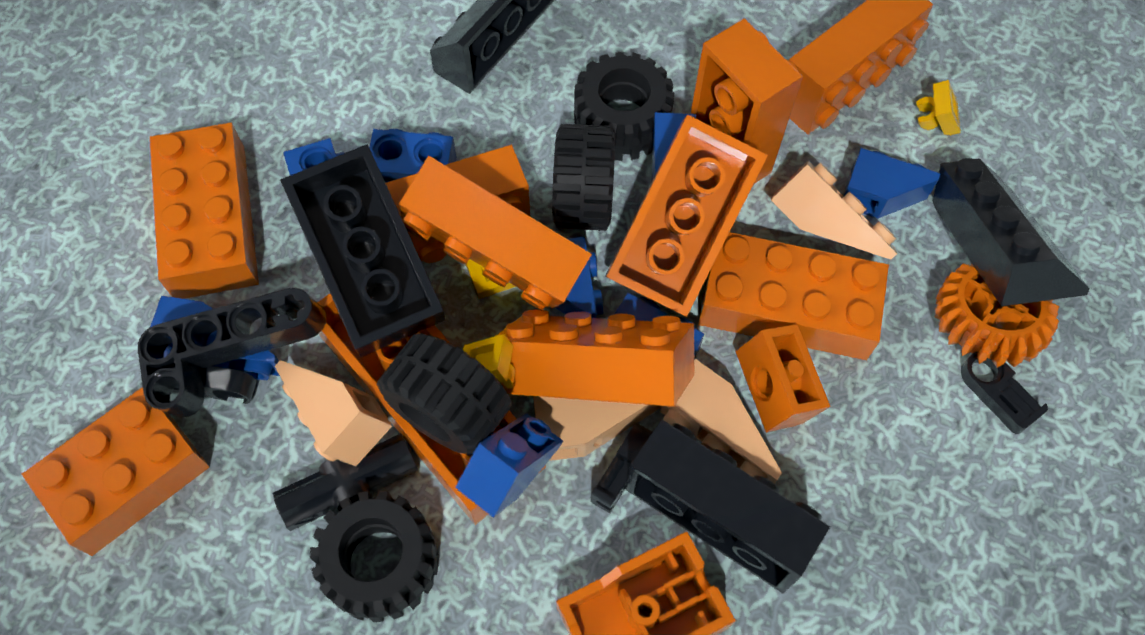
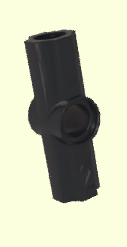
M400 433L376 444L357 466L338 459L336 461L326 460L319 466L318 472L273 492L274 502L286 528L292 531L326 515L329 510L340 512L343 508L339 502L347 497L352 503L359 501L358 493L369 491L373 497L375 491L417 472L418 469Z

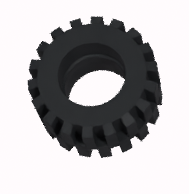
M615 52L614 57H609L608 54L599 57L598 63L591 61L586 65V72H580L574 89V124L612 126L615 133V160L622 161L625 154H630V159L635 160L639 159L640 151L642 150L646 155L653 152L654 113H672L674 103L673 83L671 79L666 78L667 71L663 67L656 68V61L648 57L646 60L641 59V54L633 52L632 56H625L624 52ZM616 100H627L636 103L640 108L632 111H619L610 108L606 104Z
M561 124L557 130L552 191V218L556 228L606 231L612 217L615 163V133L612 126Z
M420 333L414 334L377 381L378 389L386 402L402 418L432 440L462 454L473 455L478 444L492 435L512 406V401L499 380L476 359L447 341Z
M369 491L358 493V502L352 503L347 497L339 502L343 508L337 514L331 510L327 512L323 517L328 523L325 529L316 528L313 537L318 542V547H310V559L316 563V566L311 568L313 578L321 585L319 587L321 592L343 612H347L353 618L362 621L364 618H369L372 622H384L385 616H391L393 619L404 616L402 610L408 606L415 609L421 603L418 597L423 592L426 594L430 592L433 586L430 579L432 575H437L439 565L436 561V556L439 555L438 547L422 513L416 506L412 508L407 499L398 496L395 500L389 492L379 491L377 498H373ZM385 532L396 535L402 542V555L395 569L389 575L377 581L364 582L357 580L352 575L350 567L351 557L356 546L364 538L375 533Z

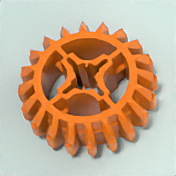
M962 263L955 272H951L946 277L936 296L937 301L935 304L937 306L934 317L940 320L939 332L949 333L948 345L959 344L962 346V356L970 352H979L977 354L979 364L986 361L987 358L993 361L996 368L1003 365L1006 361L1013 367L1022 363L1023 360L1030 362L1043 349L1048 347L1052 341V336L1058 328L1059 320L1056 317L1058 316L1060 306L1052 303L1053 300L1001 306L972 263L971 265Z

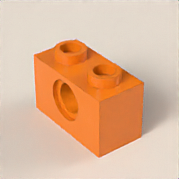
M798 324L761 330L735 351L766 432L803 424L831 407Z

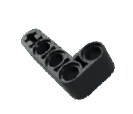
M296 287L286 288L157 324L146 329L138 341L137 349L146 402L153 408L180 418L195 414L204 402L205 392L201 369L311 339L317 336L326 324L324 308L304 290ZM262 318L259 329L249 334L252 323ZM217 330L216 339L207 346L209 335ZM173 343L171 352L164 357L165 349ZM179 385L180 389L177 397L170 402L172 390Z

